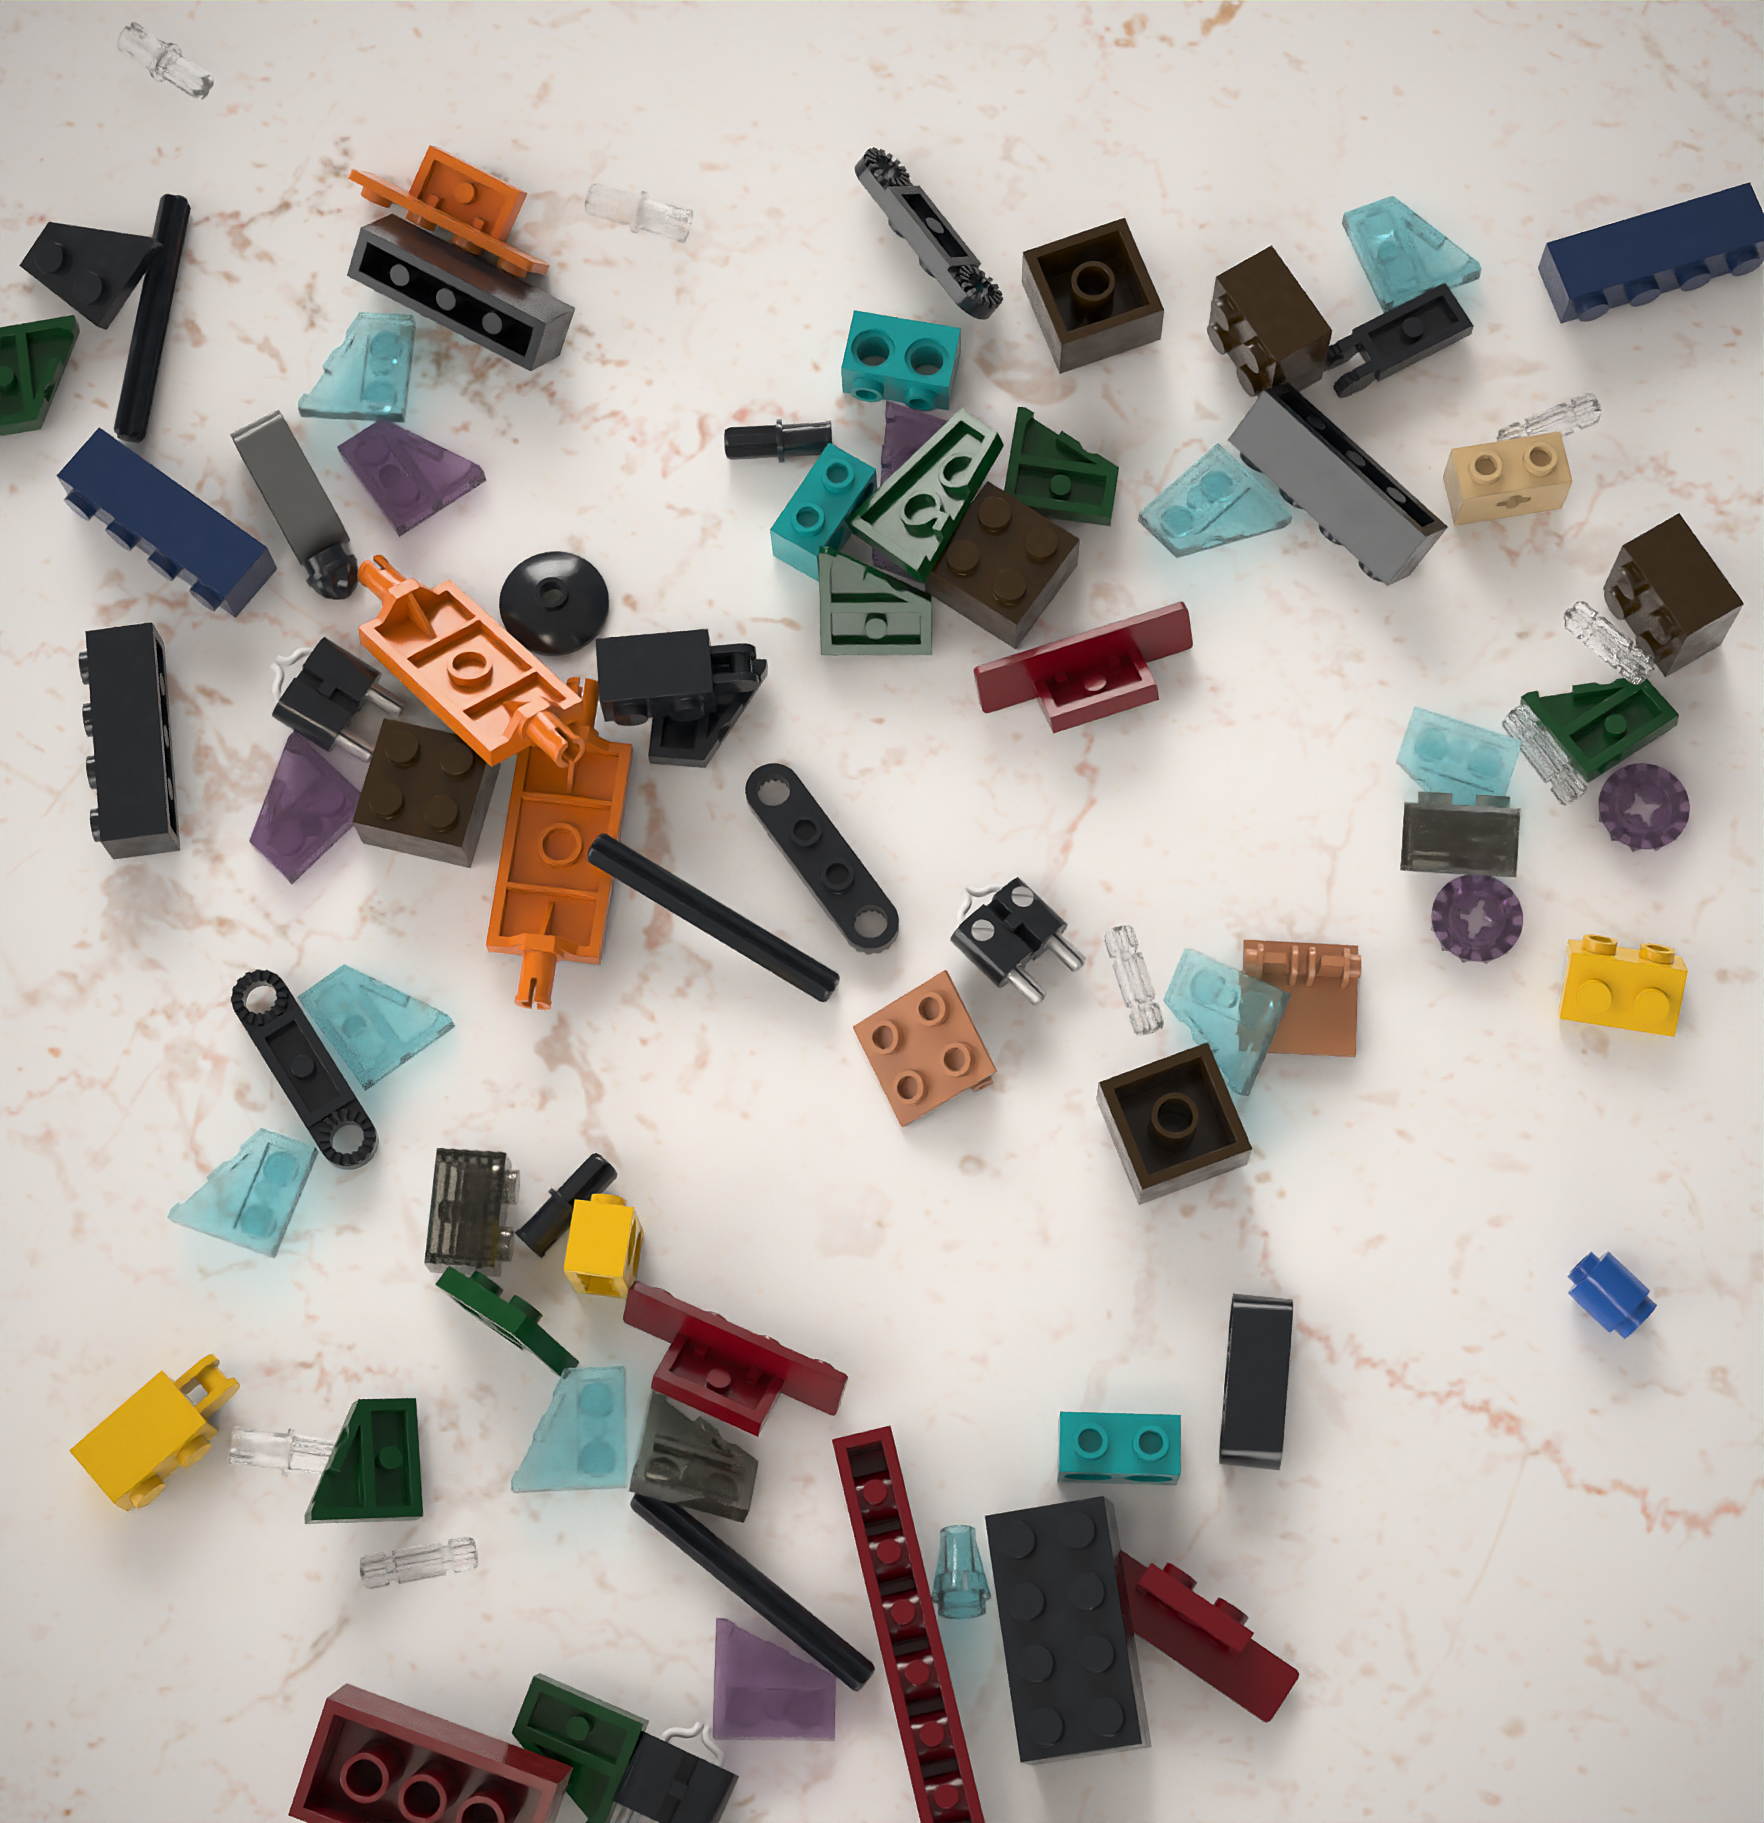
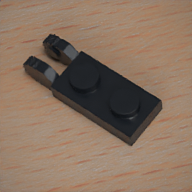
M1442 283L1352 329L1351 335L1337 341L1333 345L1331 344L1328 349L1324 372L1348 362L1359 352L1365 363L1354 368L1351 372L1342 375L1333 385V389L1339 398H1347L1353 393L1365 389L1375 379L1379 382L1471 335L1474 325L1447 284Z

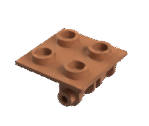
M1244 940L1240 1051L1356 1057L1358 978L1361 976L1362 964L1361 955H1358V945Z
M947 970L942 971L853 1026L901 1127L909 1125L970 1087L973 1092L988 1087L993 1083L990 1075L997 1072Z

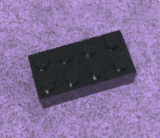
M1100 1496L985 1515L1020 1763L1039 1765L1152 1747L1114 1504L1106 1497Z

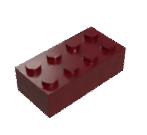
M346 1683L326 1698L288 1816L307 1823H555L573 1767Z

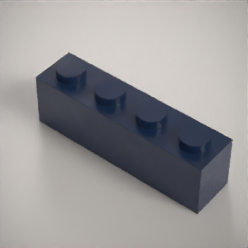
M1745 183L1548 242L1545 245L1538 270L1561 324L1578 318L1581 322L1592 321L1606 314L1609 309L1628 303L1633 307L1642 306L1652 302L1660 294L1678 288L1682 291H1692L1704 286L1712 278L1728 273H1731L1733 276H1742L1754 271L1764 261V213L1751 183Z
M100 427L56 475L67 493V496L63 499L64 502L76 514L87 521H90L93 516L107 525L105 531L115 542L128 551L137 546L149 555L147 562L159 574L170 581H173L177 576L192 586L189 589L191 595L213 612L220 606L236 618L277 570L276 564L265 545Z

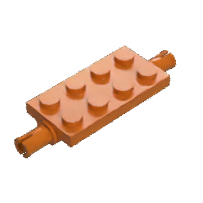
M382 555L373 556V561L381 569L376 567L369 559L360 565L357 572L358 581L382 601L383 606L375 619L358 627L360 644L491 767L534 743L551 757L560 768L569 766V761L562 754L566 755L573 763L583 756L586 749L585 740L578 734L576 735L567 726L584 716L583 700L450 579L431 589L413 578L406 579Z
M570 677L566 681V685L583 700L584 716L567 725L576 735L578 734L585 740L586 749L583 756L573 763L566 755L562 754L569 761V766L560 768L535 743L517 753L486 947L488 952L523 956L518 991L514 1003L528 1009H532L533 997L534 1002L537 1003V1010L551 1009V995L557 962L565 960L601 965L614 877L589 863L587 854L590 846L601 833H606L620 842L634 750L632 744L610 742L599 737V732L594 729L599 701L598 681L585 678L584 690L583 687L579 686L580 677Z

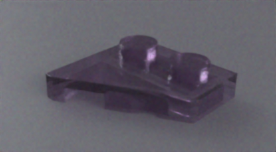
M384 418L379 419L337 446L341 458L399 537L487 481L480 465Z
M294 731L287 739L249 842L253 849L292 885L354 826L352 820L361 792Z
M716 1618L713 1739L835 1741L836 1676L812 1663H806L770 1641H765L749 1633L726 1618Z

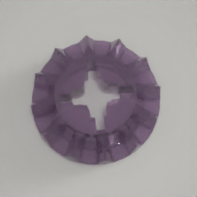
M1631 764L1615 771L1604 783L1597 799L1599 801V822L1603 823L1610 833L1611 841H1620L1629 846L1632 852L1640 849H1653L1657 852L1665 845L1677 840L1689 819V798L1682 783L1666 769L1653 764ZM1636 792L1645 804L1654 803L1655 806L1660 805L1650 815L1649 827L1647 822L1643 821L1640 814H1624L1635 803Z
M1468 874L1455 878L1440 890L1432 905L1431 931L1435 932L1436 937L1440 941L1442 951L1451 952L1459 957L1462 963L1475 961L1488 964L1492 960L1508 954L1522 932L1523 912L1518 898L1506 884L1491 876ZM1483 900V919L1490 922L1492 927L1482 926L1478 934L1475 933L1472 939L1468 937L1470 933L1468 931L1469 923L1467 920L1460 918V914L1470 915L1474 907H1477L1479 901Z

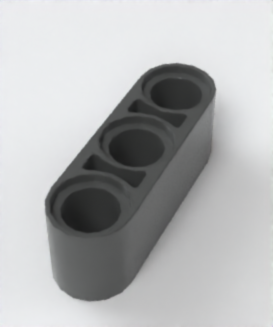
M279 409L230 434L241 458L301 566L320 552L340 543L343 545L350 541L337 512Z

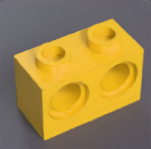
M592 1194L591 1201L575 1199L563 1270L576 1293L627 1299L628 1290L637 1279L644 1231L635 1208L626 1206V1199L610 1194Z

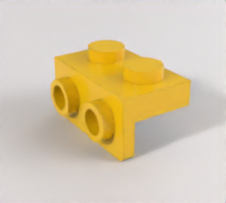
M1595 934L1583 935L1582 941L1568 939L1566 946L1568 961L1558 1008L1559 1019L1675 1037L1688 970L1682 957L1675 956L1674 949L1653 943L1641 944L1640 950L1617 947L1618 942L1615 939Z

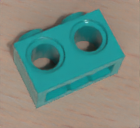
M854 310L841 366L843 393H849L856 399L864 402L873 403L879 402L882 399L901 402L911 409L922 412L933 411L935 408L949 411L961 355V328ZM869 356H880L886 360L878 366H869L861 362ZM922 365H933L939 371L932 375H922L917 373L915 369Z
M829 443L770 529L773 556L819 582V546H829L839 552L842 550L852 535L845 519L877 490L876 469Z
M1060 1411L1058 1421L1057 1482L1177 1485L1181 1475V1415Z

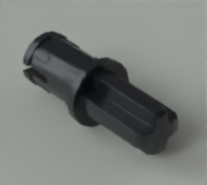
M776 419V425L729 427L724 432L725 454L730 460L778 457L779 463H783L784 457L821 455L829 443L832 444L831 420L818 423L782 424V419Z
M597 1153L591 1154L557 1191L551 1187L548 1192L552 1196L520 1229L515 1231V1234L542 1259L553 1244L570 1228L575 1199L591 1201L592 1194H602L617 1178V1171L601 1155Z

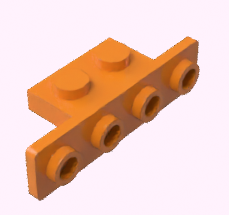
M429 145L409 192L373 173L352 168L348 179L363 186L360 195L365 199L388 209L392 202L406 208L408 212L405 219L432 232H435L437 225L454 233L450 242L476 255H480L482 249H485L499 256L496 266L515 276L526 279L528 272L546 275L550 266L548 263L506 242L528 194L527 192L432 145Z

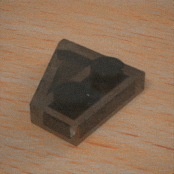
M652 1389L647 1401L629 1491L744 1523L751 1507L759 1461L737 1444L724 1440L719 1434L718 1429L701 1416L693 1422L668 1402V1396Z

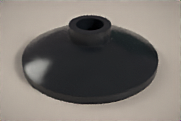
M551 551L531 556L512 570L500 592L499 610L506 631L528 651L546 656H560L578 651L596 638L607 620L610 601L607 586L602 575L590 562L572 553ZM557 589L562 592L560 599L555 602H546L542 599L543 594L549 590Z

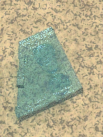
M1395 196L1381 199L1343 214L1342 225L1383 313L1442 283H1446L1449 289H1453L1478 280L1482 268L1478 261Z
M359 312L345 332L344 342L331 352L323 364L324 373L309 395L303 393L298 400V410L301 417L405 423L416 330L414 316L408 314Z
M1217 443L1139 512L1138 522L1176 558L1285 528L1291 523L1293 513L1229 452Z
M1415 706L1396 764L1478 844L1487 847L1523 741Z
M1185 948L1163 1001L1178 1021L1185 1023L1190 1028L1192 1039L1197 1046L1206 1042L1209 1043L1218 1067L1229 1080L1226 1084L1232 1092L1242 1096H1249L1291 997V993L1195 949Z
M345 964L297 997L365 1091L455 1027L448 1014Z
M261 1127L240 1146L239 1153L233 1159L222 1162L206 1177L209 1180L182 1205L179 1202L170 1209L167 1218L173 1223L275 1259L319 1151L313 1145Z
M625 1367L564 1368L553 1391V1399L547 1412L541 1416L532 1435L533 1441L519 1470L515 1471L511 1479L512 1492L628 1488Z

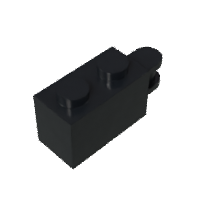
M708 629L595 639L599 701L605 722L614 721L621 726H636L646 723L648 718L671 716L672 719L677 721L697 720L702 718L705 713L717 712L716 695L749 692L759 687L758 675L752 673L751 663L757 657L756 647L747 643L711 646ZM729 665L730 673L714 675L713 666Z

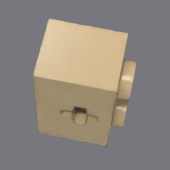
M1561 431L1451 449L1443 474L1454 526L1562 509L1573 482Z

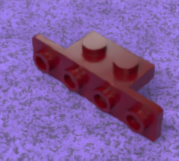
M1177 602L976 666L973 669L981 709L987 714L1036 698L1054 734L1159 700L1157 683L1147 663L1192 648L1193 640L1189 611L1184 602Z
M634 1281L628 1290L623 1321L628 1325L671 1343L653 1375L650 1389L757 1437L781 1393L832 1416L836 1415L841 1406L848 1376L836 1370L829 1363L809 1358L782 1346L772 1337L758 1335L727 1321L718 1313L704 1311L679 1300L664 1289L650 1287L639 1281Z
M1121 1550L1134 1633L1265 1723L1270 1722L1298 1680V1670L1251 1639L1254 1632L1244 1626L1249 1617L1237 1607L1220 1597L1217 1598L1214 1604H1211L1195 1593L1193 1589L1197 1582L1187 1573L1168 1562L1163 1569H1160L1153 1563L1147 1568Z

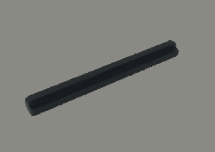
M164 194L159 200L152 238L164 246L144 275L113 428L117 438L127 442H141L146 435L191 209L187 198L181 195Z
M601 833L590 846L587 854L589 863L816 1000L826 1002L838 986L840 976L837 972L608 834Z
M647 1482L635 1493L630 1502L634 1512L853 1691H859L866 1685L874 1674L875 1667L864 1655L653 1483Z

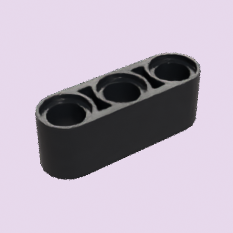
M1233 1293L1227 1344L1219 1464L1280 1470L1286 1416L1293 1299Z

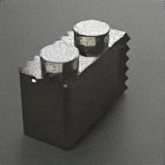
M1418 792V803L1404 802L1400 871L1518 878L1522 809L1510 808L1511 797L1476 795L1475 806L1452 805V793Z
M454 1148L436 1149L424 1264L431 1273H444L450 1265L464 1275H472L477 1270L485 1276L500 1277L502 1262L512 1261L515 1231L514 1227H506L508 1204H518L520 1170L512 1169V1163L507 1153L501 1151L458 1150Z

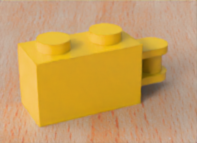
M209 1354L199 1360L176 1381L161 1370L69 1450L108 1498L118 1507L128 1512L134 1505L137 1509L148 1505L164 1490L166 1485L163 1480L180 1465L183 1468L192 1466L211 1448L212 1444L209 1440L219 1431L208 1418L232 1398L240 1388V1383L234 1377L227 1379L219 1370L220 1360L214 1354ZM200 1384L208 1395L196 1405L187 1394Z

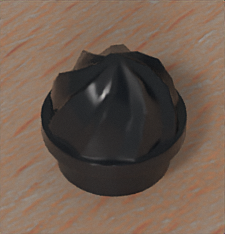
M342 543L334 545L303 564L310 576L306 579L309 587H312L326 599H346L351 596L359 582L357 579L358 560L354 554L348 555Z

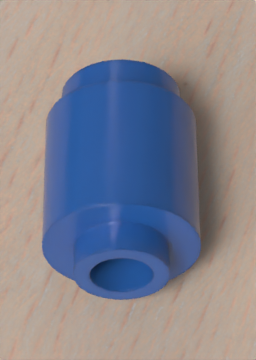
M1592 1251L1589 1252L1567 1275L1574 1283L1567 1294L1609 1333L1615 1330L1624 1339L1631 1335L1657 1307V1304L1647 1296L1650 1290L1609 1251L1600 1258Z

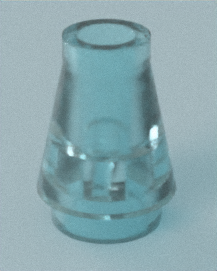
M952 1525L940 1530V1548L931 1598L938 1605V1615L943 1618L969 1619L982 1616L986 1613V1601L991 1598V1592L976 1541V1529L969 1525Z

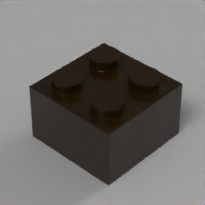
M1125 217L1023 252L1022 285L1059 374L1161 340L1164 308Z
M1272 245L1216 276L1213 298L1210 304L1211 312L1207 333L1217 352L1221 355L1227 353L1236 365L1238 380L1250 397L1257 395L1259 398L1265 389L1289 382L1300 392L1322 379L1333 330Z
M987 481L969 505L926 579L925 592L931 594L937 600L1016 650L1077 567L1080 539Z
M1680 513L1622 545L1603 587L1605 602L1611 613L1618 620L1624 619L1636 635V645L1642 657L1649 664H1656L1664 677L1719 647L1744 605L1741 598Z
M384 718L352 823L363 844L471 868L501 764L498 763L491 767L457 734Z
M1208 1042L1098 1083L1096 1101L1138 1205L1247 1165L1252 1152V1146Z

